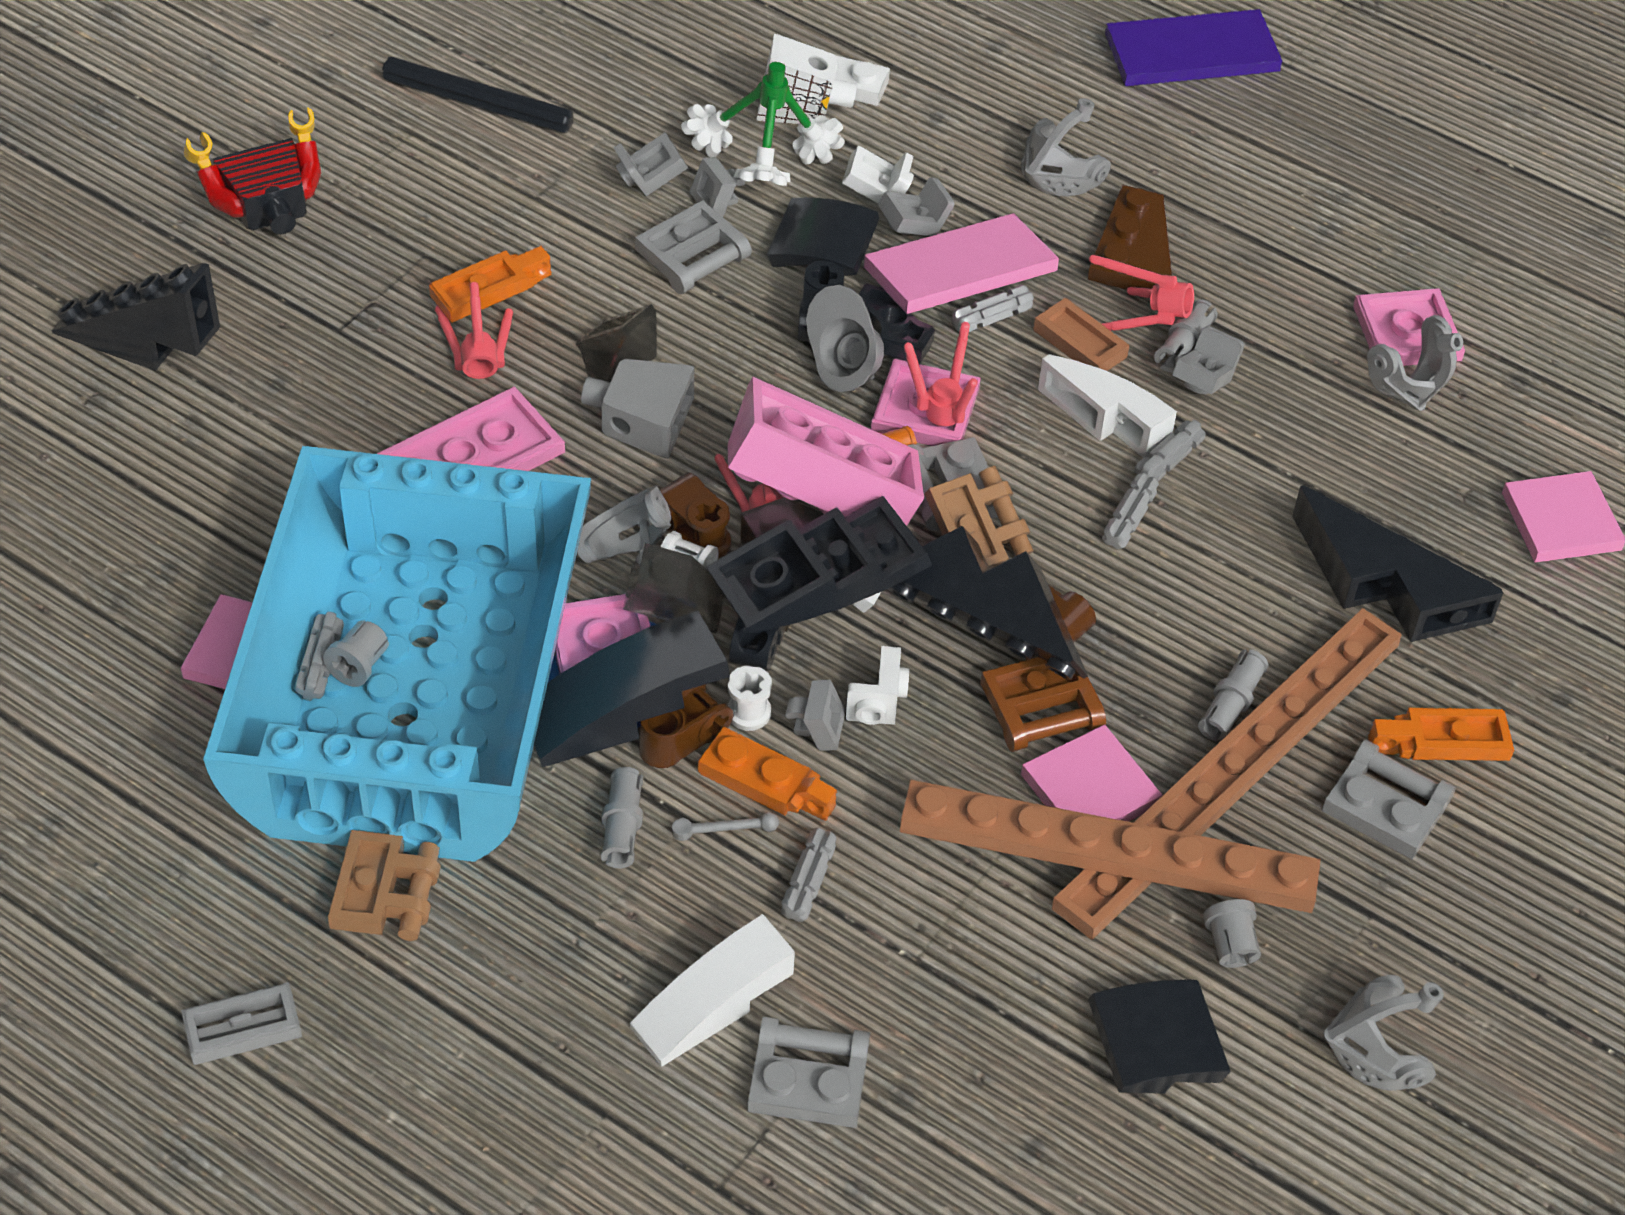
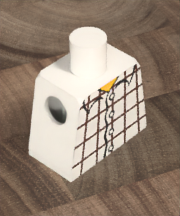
M774 34L765 75L768 74L770 63H783L786 66L785 77L788 80L792 96L808 117L815 119L819 115H826L828 104L848 108L853 107L857 83L834 79L837 62L834 54ZM760 102L756 121H765L767 108L763 107ZM786 102L781 109L776 110L775 122L800 124Z

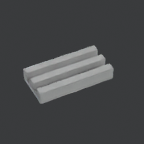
M289 982L181 1010L194 1065L302 1037ZM280 1004H283L284 1006L282 1008H278L275 1010L255 1015H251V1013H249ZM230 1018V1021L220 1023L217 1025L201 1029H197L196 1027L202 1024Z

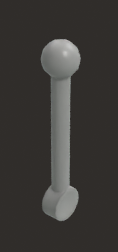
M766 812L760 818L694 824L688 819L680 818L672 824V834L675 839L685 841L695 833L761 828L766 832H772L778 828L779 819L773 812Z

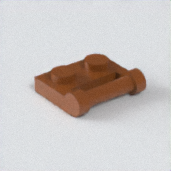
M1037 657L984 671L981 675L980 684L1003 729L1006 745L1011 752L1027 748L1028 742L1083 727L1091 731L1106 725V714L1103 705L1089 678L1083 679L1074 674L1071 680H1067L1049 670L1045 666L1046 660ZM1077 701L1080 707L1027 723H1023L1020 718L1021 715Z

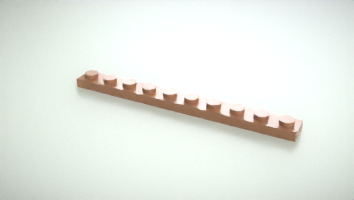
M1362 608L1134 823L1201 836L1399 646L1402 634ZM1084 869L1054 897L1052 910L1089 939L1093 940L1152 882Z

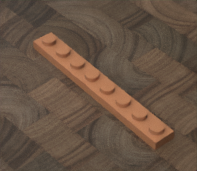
M910 780L900 823V833L1236 899H1245L1251 902L1307 913L1313 912L1316 902L1321 861L1318 858L916 780Z

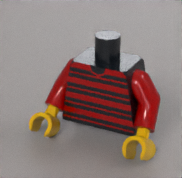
M307 107L309 122L305 125H298L293 121L292 110L288 114L290 131L298 137L299 143L294 144L293 139L289 138L213 158L214 165L211 164L209 159L212 149V140L209 135L201 132L200 142L205 150L200 152L191 147L190 141L187 138L184 146V156L189 162L198 164L200 170L196 173L210 204L215 209L232 218H239L244 226L250 230L270 226L276 234H286L293 230L296 225L295 219L301 218L307 213L305 200L314 196L321 178L316 141H311L310 136L315 125L313 111Z

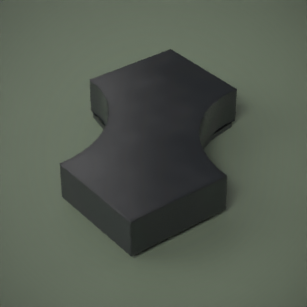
M865 284L858 295L862 297L868 309L873 328L881 336L884 344V355L907 361L904 345L910 342L913 345L920 365L934 341V326L918 320L911 313L906 314L883 288Z

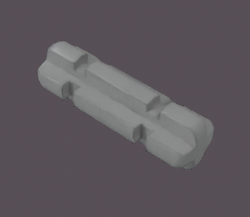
M1025 285L1009 289L1008 295L1006 292L995 294L972 303L973 308L970 305L955 309L952 312V324L959 333L961 323L968 322L970 324L969 332L978 329V324L982 328L1012 317L1013 311L1015 314H1020L1030 310L1033 307V294Z
M1197 420L1192 422L1184 421L1176 428L1174 433H1171L1148 454V457L1145 456L1136 464L1134 472L1137 475L1145 473L1149 477H1155L1157 481L1161 480L1165 476L1166 471H1171L1192 451V447L1195 449L1204 441L1206 433L1201 428V423Z
M1145 473L1135 476L1130 484L1131 488L1126 491L1114 511V518H1111L1104 528L1102 538L1106 545H1112L1116 549L1126 547L1131 538L1130 533L1136 530L1148 509L1147 504L1151 503L1157 494L1156 488L1159 483L1155 477H1149Z
M328 611L327 614H318L313 623L312 634L309 637L300 672L295 683V691L303 695V699L311 701L313 698H322L326 690L330 672L324 664L323 655L332 643L340 640L344 628L343 620L337 618L334 612Z
M815 828L810 831L805 843L807 847L802 851L790 880L791 887L786 890L781 903V913L787 919L803 922L808 918L813 906L812 900L816 898L827 871V862L831 860L836 848V835L833 832L824 831L821 828Z

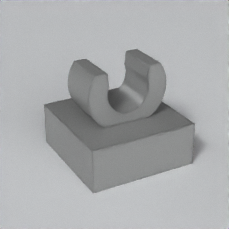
M717 157L702 158L690 189V194L697 203L703 200L719 215L724 217L727 206L736 204L739 200L733 192L735 186H744L746 181L734 178L736 170H726Z
M831 680L812 681L809 697L789 699L785 716L787 719L796 718L793 730L795 735H811L818 751L838 749L846 710Z

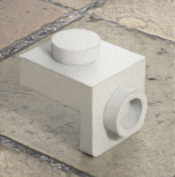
M858 145L850 155L842 184L876 203H879L885 191L905 194L914 177V174L910 172L914 156L905 152L894 166Z
M881 646L878 685L850 683L848 685L846 719L848 721H857L869 725L879 723L895 725L897 697L907 698L909 668H900V647Z

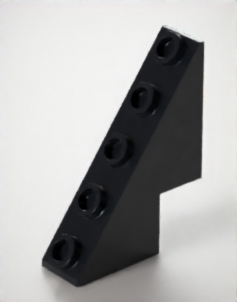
M200 263L191 267L183 264L162 276L159 273H154L136 284L128 281L114 291L106 293L105 290H100L88 299L81 301L78 298H74L58 310L56 315L61 321L54 327L52 333L153 371L159 368L173 349L197 356L220 328L209 264Z
M1305 485L1300 486L1292 518L1343 609L1386 599L1410 642L1493 623L1503 596V591L1500 587L1423 548L1406 537L1381 526L1364 515L1337 503L1322 493Z
M960 526L922 546L928 553L932 566L888 589L894 595L909 603H913L916 597L927 602L926 608L946 621L951 622L954 616L966 621L965 627L969 631L987 641H990L993 635L1007 641L1005 647L1026 660H1031L1033 655L1046 660L1045 666L1049 670L1067 680H1071L1074 674L1083 679L1088 677L1042 569L1027 551L989 570L979 544L963 526Z

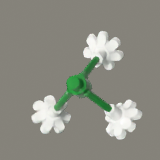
M781 62L770 63L768 74L763 77L762 82L727 110L716 112L713 105L706 104L701 107L696 104L687 109V114L691 119L681 124L683 133L686 135L695 134L691 141L693 147L700 151L706 146L707 155L714 158L721 152V147L727 148L732 142L731 134L725 130L729 126L730 119L759 98L760 104L767 108L762 147L758 146L756 163H752L743 169H736L734 178H740L748 182L756 178L773 182L780 186H787V182H790V173L779 171L776 166H773L775 149L771 148L776 110L781 109L785 102L800 122L797 127L800 137L793 141V149L799 155L802 163H812L815 156L818 157L820 163H829L833 159L829 149H840L845 143V140L838 134L843 129V125L836 118L829 120L825 115H819L813 119L805 114L792 96L788 80L785 77L786 66Z

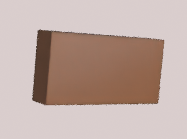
M1066 297L1035 317L1033 330L1072 360L1108 371L1128 356V343Z

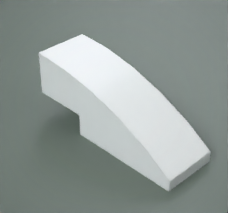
M1050 354L1042 358L1038 390L1099 441L1114 433L1144 458L1145 456L1148 457V454L1157 445L1173 433L1177 411L1155 395L1108 371L1076 360Z
M762 914L731 934L681 973L630 1022V1028L662 1067L749 1013L751 1000L793 975L795 951Z

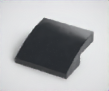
M791 198L768 250V259L772 267L810 265L816 261L826 260L839 265L843 270L844 276L857 275L880 219L878 212L864 206L834 199Z
M1179 979L1143 982L1096 992L1089 997L1088 1001L1119 1093L1165 1094L1175 1082L1221 1083L1231 1072L1198 980Z

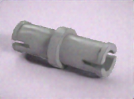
M1203 299L1196 300L1190 316L1176 320L1169 328V337L1154 355L1156 364L1160 363L1165 355L1168 356L1160 367L1162 370L1173 372L1178 359L1195 349L1201 330L1215 322L1218 316L1216 308H1213L1207 316L1204 315L1212 305L1211 302Z
M1246 649L1242 650L1227 678L1221 679L1214 688L1215 698L1204 717L1198 723L1199 731L1208 739L1216 742L1218 739L1220 741L1230 733L1240 713L1247 711L1254 699L1252 692L1269 666L1267 659L1259 652L1251 649L1249 652Z
M631 767L617 768L612 772L609 803L605 805L602 811V824L606 829L601 860H606V865L613 868H626L633 864L636 831L640 829L643 822V811L639 807L643 775H639V771Z

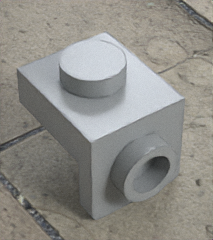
M666 132L631 156L621 143L613 147L621 160L615 166L629 187L636 183L646 196L688 169V166Z
M930 177L919 196L885 191L877 205L887 218L889 226L895 232L902 235L933 236L937 235L955 202L940 180Z
M1206 326L1201 330L1195 349L1178 359L1172 376L1185 381V387L1191 391L1200 394H1213L1231 382L1245 344L1243 341L1214 327Z

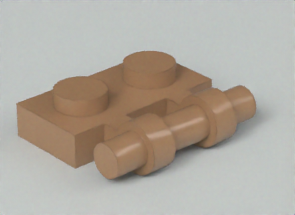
M996 466L986 468L979 473L985 487L978 490L970 473L931 487L924 493L942 535L963 526L979 544L989 569L1009 559L1003 544L1010 543L1015 556L1025 551L1028 554L1034 552L1027 537L1030 534L1029 527L1025 519H1019L1010 499L1013 495L1012 489L1008 481H1002ZM987 505H993L1002 525L1001 527L995 528L986 508Z
M351 830L328 915L330 929L382 935L386 918H397L401 921L398 936L406 941L417 940L421 926L428 922L431 904L427 900L431 886H434L438 881L441 866L437 859L440 848L432 842H423L419 846L417 855L403 854V836ZM397 878L411 881L407 895L393 893Z

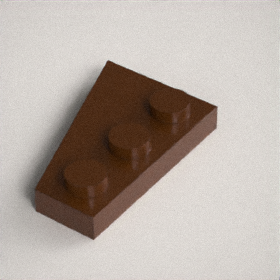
M1122 185L1095 255L1160 275L1172 276L1164 195ZM1093 263L1089 267L1087 280L1125 290L1128 287L1152 289L1155 283Z

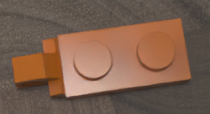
M542 246L521 255H510L505 250L431 282V285H429L430 297L449 321L453 323L471 315L470 284L472 282H476L479 285L481 310L532 288L539 281L552 274L550 255Z
M1408 708L1406 714L1396 715L1393 720L1374 719L1373 726L1368 734V740L1380 747V753L1386 755L1399 753L1401 758H1412V760L1510 761L1514 753L1507 717L1503 709Z
M726 727L722 728L698 761V772L701 775L784 816L788 811L798 813L802 809L826 821L836 807L837 789L820 780L821 776L811 770V768Z

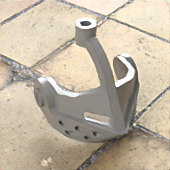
M1086 98L1079 99L1076 110L1063 118L1057 126L1048 118H1043L1035 124L1029 137H1027L1021 161L1023 176L1034 188L1056 196H1075L1084 194L1097 187L1108 176L1111 162L1100 155L1086 159L1074 157L1058 145L1064 135L1074 125L1090 120L1095 105L1093 101ZM1043 165L1061 167L1063 170L1061 173L1042 171L1041 168Z
M1439 315L1430 316L1422 323V351L1417 368L1410 377L1406 376L1401 356L1396 349L1385 344H1378L1371 347L1367 355L1369 377L1374 387L1380 393L1393 397L1419 411H1423L1427 402L1449 382L1456 368V352L1460 351L1463 347L1462 336L1459 333H1452L1449 323Z
M658 486L649 487L623 500L583 524L577 550L581 559L589 564L595 560H605L621 554L643 551V566L631 572L639 591L648 589L656 584L654 578L657 571L655 545L671 526V512ZM639 525V532L623 540L620 539L619 533Z
M1386 975L1370 981L1365 987H1361L1324 1031V1037L1340 1065L1355 1079L1382 1090L1412 1089L1432 1081L1436 1076V1072L1428 1058L1425 1056L1399 1055L1387 1045L1376 1022L1394 1013L1418 1008L1424 1013L1433 1011L1444 996L1443 990L1439 985L1428 982L1418 993L1401 995L1405 989L1402 979L1396 975ZM1349 1038L1366 1049L1368 1054L1364 1055L1352 1048L1349 1044Z

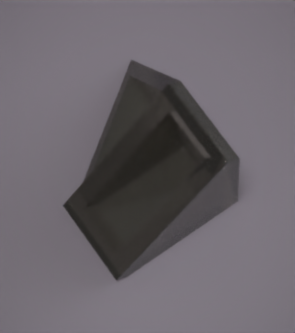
M652 304L603 320L575 343L581 352L588 377L611 382L620 361L624 359L652 361L657 357V311Z

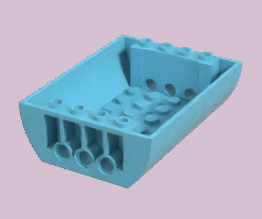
M302 446L203 758L212 782L230 806L245 820L270 838L347 847L351 830L403 836L404 854L417 855L421 843L432 842L440 848L438 858L471 862L477 861L498 847L510 834L520 809L589 501L591 478ZM435 599L446 603L436 610L426 609L422 606L425 602ZM328 611L334 612L337 618L343 620L344 628L339 641L346 636L358 621L372 622L384 631L389 646L371 667V676L362 686H348L337 680L330 673L322 698H313L311 701L303 699V695L295 691V683L300 672L309 637L312 634L313 623L318 614H327ZM421 637H430L436 640V642L425 648L416 647L412 644ZM402 714L416 717V720L407 726H397L391 722L393 718Z

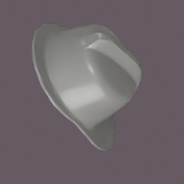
M842 285L824 288L813 298L806 317L807 332L815 357L816 367L821 381L829 389L841 393L854 391L865 384V382L874 379V374L880 368L884 358V344L880 334L872 326L868 309L860 295L852 288Z

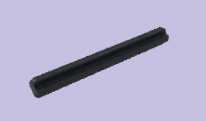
M393 56L388 57L382 66L383 78L393 83L563 134L568 133L573 125V112L561 106Z

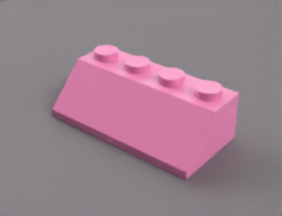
M752 377L728 441L729 469L746 481H759L775 488L779 494L787 499H800L814 505L824 514L838 507L843 516L846 517L879 497L884 496L905 525H908L924 500L918 450Z

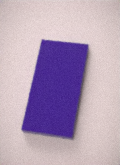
M1260 9L1106 23L1105 36L1125 86L1270 73L1281 70L1282 58Z

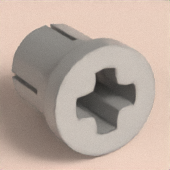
M358 621L341 641L334 642L327 648L323 655L324 664L328 671L340 682L352 687L362 686L371 676V667L387 650L389 642L386 640L387 636L376 624L369 621Z
M1233 899L1223 901L1209 907L1203 913L1205 927L1212 931L1218 960L1223 967L1237 968L1246 966L1248 963L1251 964L1261 957L1253 923L1257 918L1254 903L1249 900Z

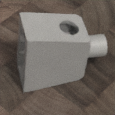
M624 359L619 362L611 382L587 377L582 389L581 402L582 404L602 408V432L606 436L669 459L694 399L695 367L682 364Z

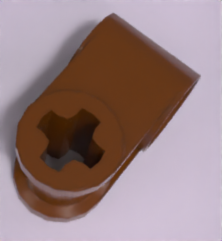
M687 472L660 489L671 512V526L666 531L679 532L682 535V539L704 548L707 545L717 547L718 558L725 556L730 551L732 545L731 534L726 529V525L730 520L729 507L705 487L696 475Z
M706 684L682 691L685 708L640 721V757L645 763L656 768H669L676 765L681 759L698 748L712 742L723 727L729 728L734 717L733 710L726 704L716 702L706 692Z

